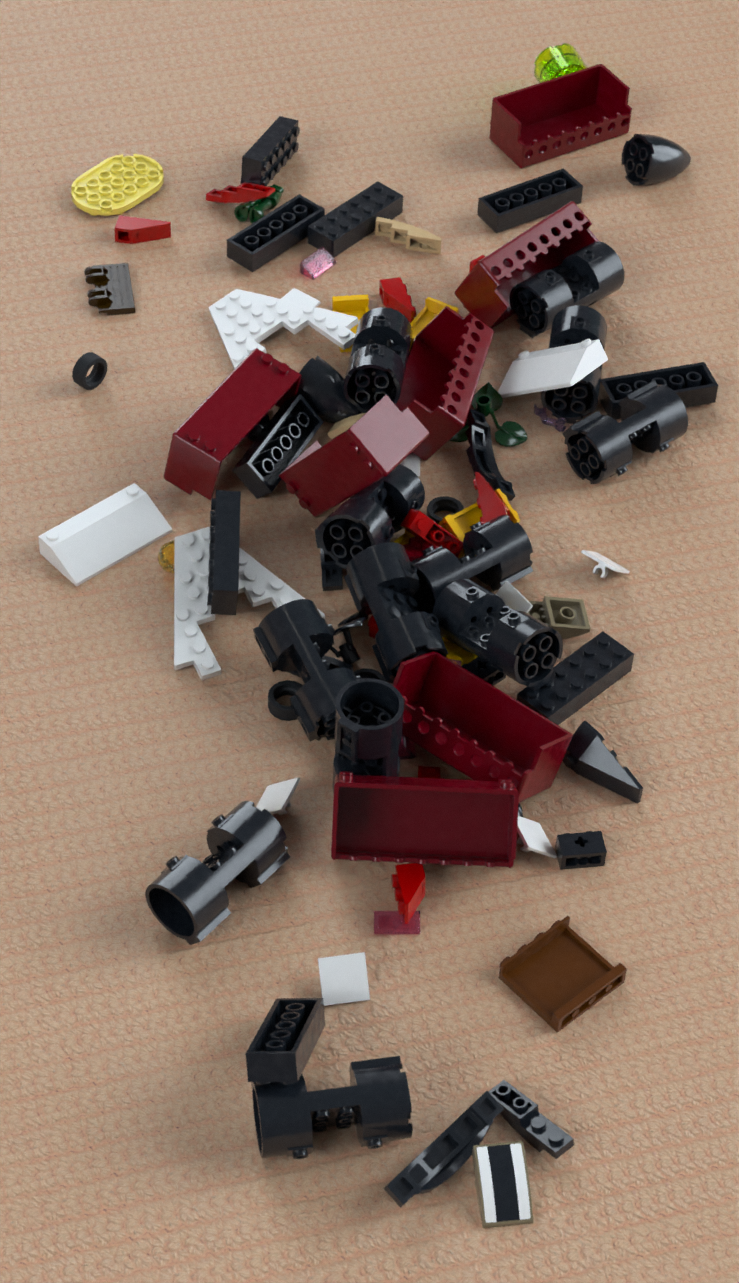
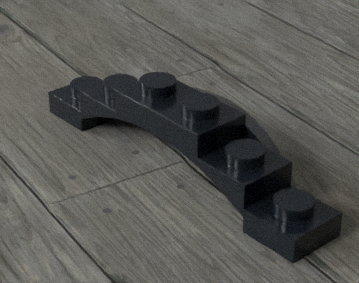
M470 409L467 416L470 427L466 431L470 446L466 453L474 471V476L475 472H479L494 491L499 488L506 495L508 501H511L515 497L513 485L502 477L497 467L492 448L490 426L483 413Z
M486 1091L383 1189L401 1208L415 1194L429 1192L443 1184L470 1158L473 1145H480L489 1131L493 1119L504 1108Z

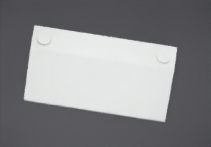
M586 339L576 344L533 352L526 350L518 354L519 357L512 362L498 392L504 398L571 387L606 362L608 358L599 339L592 341L591 339Z
M133 483L38 536L40 554L77 587L171 533L172 528L148 494Z

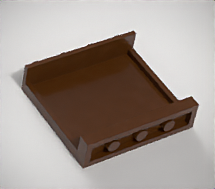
M569 916L561 921L557 920L549 930L539 933L531 943L521 946L513 956L506 957L501 962L499 979L557 1033L623 984L627 968L621 963L615 967L612 966L569 927Z

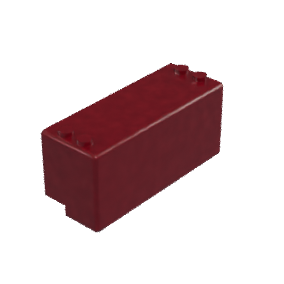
M598 64L494 97L491 107L489 138L519 168H525L627 134L630 128L632 108L628 105L630 88L603 64Z
M575 202L567 203L481 259L455 290V296L469 313L493 329L515 314V310H511L509 302L510 291L514 286L542 270L553 269L562 264V261L567 256L592 242L599 241L589 229L592 225L591 221Z
M446 306L415 336L408 354L400 398L395 405L401 412L409 407L429 431V436L411 452V454H415L424 461L433 456L465 426L494 331L471 313H468L463 318Z
M257 348L253 349L173 433L163 476L164 479L189 495H192L194 490L211 500L221 462L274 405L280 408L286 400L296 396L302 375L291 369L287 364L274 359L272 355L264 353Z
M386 394L348 430L327 444L321 446L318 441H315L279 476L287 484V490L297 496L300 506L308 509L314 517H319L386 477L429 436V431L409 407L401 412Z
M433 651L401 662L392 685L401 693L404 700L402 736L472 780L498 781V779H511L519 793V802L552 786L572 739V733L438 652Z
M341 771L340 774L335 776L331 857L333 860L511 868L514 864V859H516L519 793L511 779L481 781L353 775V772Z

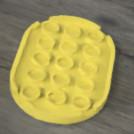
M123 154L110 157L80 175L71 186L72 201L79 209L92 216L122 215L161 188L164 181L163 169L157 161L144 155L133 154V156L123 157Z

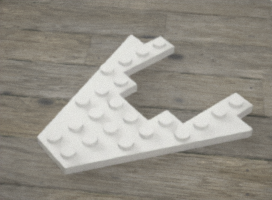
M235 289L209 307L212 319L234 369L255 348L267 353L266 348L259 343L282 327L296 334L309 325L345 350L354 343L355 333L350 329L359 323L356 316L240 289Z
M210 526L177 536L174 540V669L178 670L194 665L201 681L221 675V668L199 627L201 624L215 620V614H211V606H207ZM239 547L238 594L245 592L252 607L272 601L276 609L288 602L305 599ZM318 609L322 618L325 619V614Z

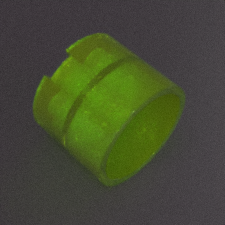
M563 43V45L554 47L549 46L538 55L534 63V76L538 83H542L585 69L587 66L573 46Z

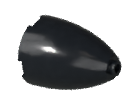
M634 134L630 141H626L621 158V163L625 166L627 174L625 178L635 186L651 185L669 180L683 172L691 162L689 153L683 147L669 139L650 134Z
M319 356L315 359L311 358L299 372L302 376L296 395L301 394L322 421L336 423L347 417L362 414L361 411L356 409V406L347 401L343 391L345 379L338 371Z

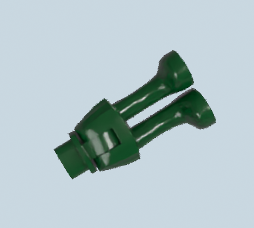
M277 185L268 186L275 188V192L265 198L241 203L235 208L236 218L241 222L249 218L251 224L264 217L265 210L273 209L277 206L284 189Z

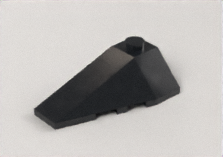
M586 720L583 721L573 734L562 761L576 774L638 804L641 801L643 787L627 767H622L619 764L615 751H609L603 744L605 740L603 736Z

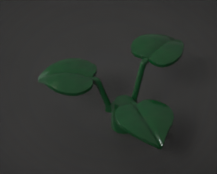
M488 382L474 395L472 401L473 409L483 413L485 417L491 414L494 424L498 429L495 433V440L498 444L504 447H512L524 443L528 437L521 425L513 421H506L502 426L498 424L494 411H497L502 406L503 398ZM467 419L465 426L449 441L464 442L468 440L466 431L470 426Z

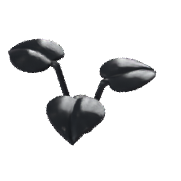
M356 612L338 624L339 628L335 630V633L337 635L343 632L346 643L339 646L340 651H337L333 646L330 650L335 653L337 658L341 656L343 662L353 664L361 659L353 644L349 629L355 626H362L363 622L368 620V614Z

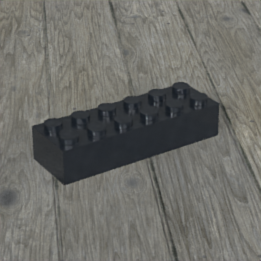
M279 116L242 157L241 184L248 182L267 186L273 180L280 169L286 165V162L292 158V155L298 151L299 120Z
M563 168L480 197L478 199L477 215L495 233H499L552 214L571 201L575 202L576 205L580 204L583 185Z
M377 181L308 226L307 243L334 258L374 232L377 217L392 220L403 213V195Z
M299 194L227 239V257L254 272L308 237V226L323 217L325 209Z
M705 362L604 378L600 382L599 400L607 415L615 420L621 419L622 407L619 402L630 393L654 380L657 385H665L672 389L680 397L685 408L715 403L718 384Z
M301 394L286 400L233 468V472L256 499L273 492L281 481L279 474L298 458L324 422Z
M216 490V497L211 498V510L214 511H210L207 606H211V614L236 615L239 588L241 491Z
M602 631L554 666L552 669L555 671L550 676L549 683L536 691L528 687L524 688L517 694L516 700L559 725L629 673L632 669L634 653Z
M276 998L246 1052L248 1082H256L259 1085L269 1084L270 1082H281V1084L289 1085L298 1082L325 1027L323 998Z

